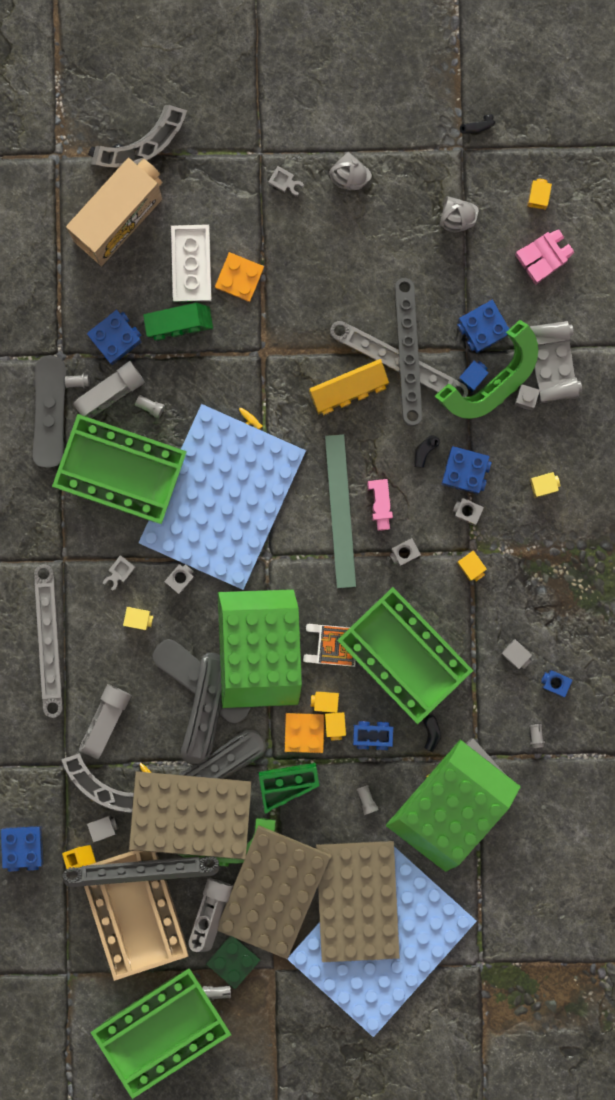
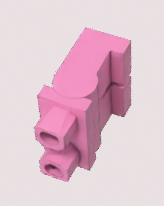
M559 229L552 233L547 232L515 254L524 269L527 268L526 272L535 285L566 264L574 253L569 244L562 249L557 245L558 242L564 239Z
M388 480L368 481V491L373 490L374 494L372 521H377L378 531L389 530V519H392L393 515L392 512H389Z

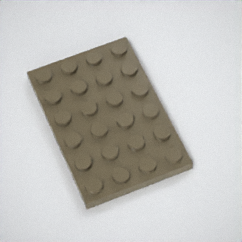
M136 771L129 850L246 859L251 782Z
M258 825L246 854V859H244L231 891L229 901L226 903L220 918L217 931L288 959L327 866L330 854Z
M394 841L316 844V849L330 854L329 861L318 885L322 962L400 959Z

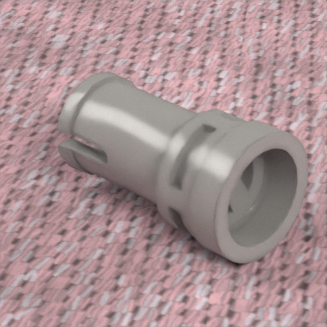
M139 395L135 402L136 407L150 412L155 418L161 416L165 407L164 404L156 401L153 402L142 395Z
M368 785L357 789L363 804L364 815L379 810L372 799Z
M230 985L224 987L203 986V990L210 1001L231 998Z

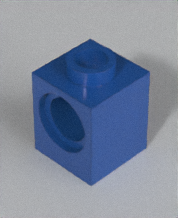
M473 361L459 377L458 381L473 392L488 375L489 372L486 371L488 368L480 361L478 363Z
M549 670L548 673L545 672L541 680L543 689L561 697L566 696L572 679L552 670ZM554 677L560 680V686L556 689L550 684Z

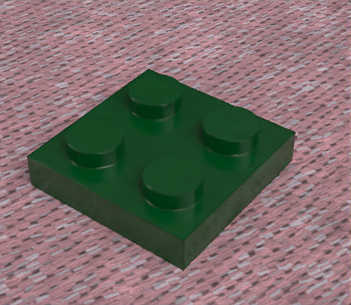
M229 936L206 965L236 989L261 959L238 939Z

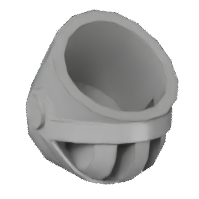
M349 151L329 171L332 182L339 188L347 190L361 189L372 177L369 169Z
M447 196L443 206L440 226L454 233L465 231L475 225L479 209L472 203Z

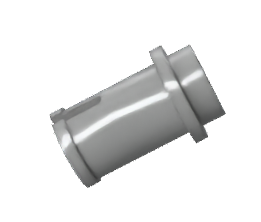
M82 373V375L65 376L66 388L83 387L85 389L87 386H90L89 375Z
M542 724L529 725L532 740L530 745H532V748H543L545 741H543Z

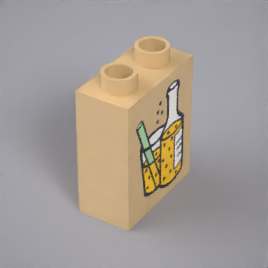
M128 157L66 226L73 242L101 267L161 202L162 196L159 186L163 182L158 178L160 173L145 159H142L137 165Z

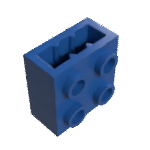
M493 299L465 314L458 320L459 324L457 326L462 335L466 334L468 338L466 342L470 350H475L476 354L508 337L506 332L509 330V327Z
M117 310L87 333L111 365H114L142 342L139 338L142 335L135 326L131 328L128 324L130 321L124 312L119 313Z
M452 446L441 485L478 495L480 490L484 491L487 480L483 478L485 472L489 473L491 461H488L489 456Z
M358 721V725H353V745H357V749H369V746H376V750H388V746L393 747V727L389 726V722H377V726L370 725V722Z
M42 826L1 829L2 868H8L9 872L19 871V867H27V870H39V866L44 865Z

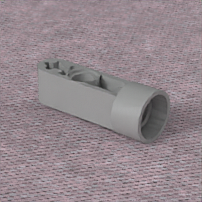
M129 361L117 369V372L79 397L74 402V406L80 415L93 418L130 391L136 390L145 381L132 362Z
M107 684L100 698L102 701L81 742L80 752L96 759L101 756L122 710L126 709L132 695Z
M213 878L207 879L203 891L204 896L189 939V947L192 951L208 952L211 950L220 918L226 903L229 901L233 885ZM206 921H208V923H209V926H208L207 929H206V927H205V922H206Z

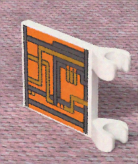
M307 624V632L319 633L317 655H304L303 661L355 667V659L337 641L349 627Z

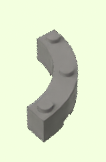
M165 105L157 123L143 138L130 145L118 148L96 146L91 165L120 167L128 157L136 164L142 159L148 160L154 157L170 143L179 131L187 110Z
M80 753L61 759L70 779L84 795L110 810L132 813L133 793L118 791L101 783L87 769Z

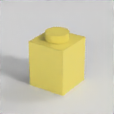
M554 472L530 479L535 498L558 492V487H561L559 478L554 475Z
M127 607L123 626L147 630L148 627L152 626L153 616L150 615V611Z

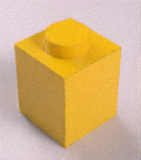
M544 179L533 180L527 207L546 210L552 184Z
M474 550L457 562L469 581L473 579L478 581L485 576L484 571L487 569Z
M316 692L315 695H311V707H314V711L337 713L339 693Z
M344 712L325 714L326 736L331 737V741L342 740V736H346Z
M91 845L74 848L62 853L67 869L70 867L80 868L96 863Z

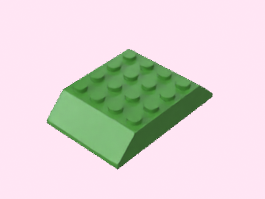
M77 414L52 487L127 514L162 524L187 451Z
M394 587L337 640L417 724L473 672L470 666Z
M294 590L218 592L222 708L298 705L302 680L299 608Z
M460 739L390 819L386 827L446 872L459 866L507 812L520 789V785Z
M190 968L170 978L90 1032L132 1099L232 1035Z

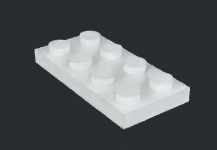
M209 225L171 226L173 303L210 302Z

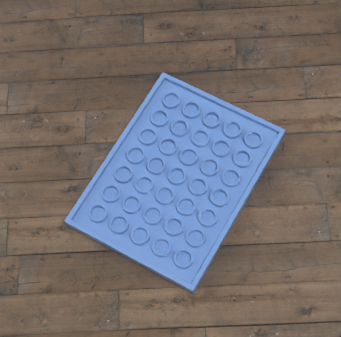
M201 404L181 448L187 451L163 522L159 524L148 521L139 544L244 590L306 450Z
M394 847L400 959L322 962L320 922L288 957V960L373 1037L476 923V920L396 847Z

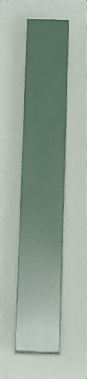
M344 434L325 436L336 583L337 588L356 587Z

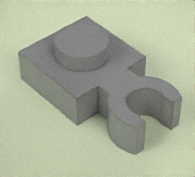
M277 166L268 181V184L284 193L287 188L290 189L291 194L297 197L299 193L294 190V187H304L301 181L292 180L294 178L293 174Z
M120 555L108 570L112 575L106 577L103 584L106 585L108 581L112 580L114 586L111 590H116L119 579L125 582L136 567Z

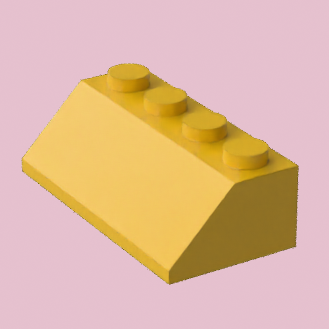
M379 359L309 389V394L318 414L323 413V415H327L333 412V408L339 405L343 408L350 405L351 400L356 398L362 400L369 397L368 393L375 391L379 393L386 390L389 381L383 363Z

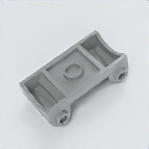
M568 321L530 326L538 342V358L534 370L537 389L540 390L538 395L539 403L578 398L579 393L582 392L581 381H577L574 374L570 348V336L574 335L573 326L569 325Z

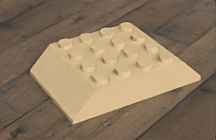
M133 850L90 865L159 860L157 852ZM166 879L84 886L114 981L189 956L184 934Z

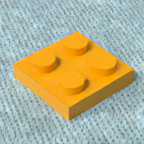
M229 252L216 282L215 289L250 302L264 266Z
M286 713L285 752L323 753L324 714Z

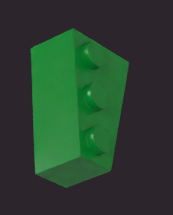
M199 303L143 314L146 335L149 338H153L154 341L164 340L167 336L179 337L186 333H197L213 329L210 307Z
M316 763L259 772L265 814L319 787Z

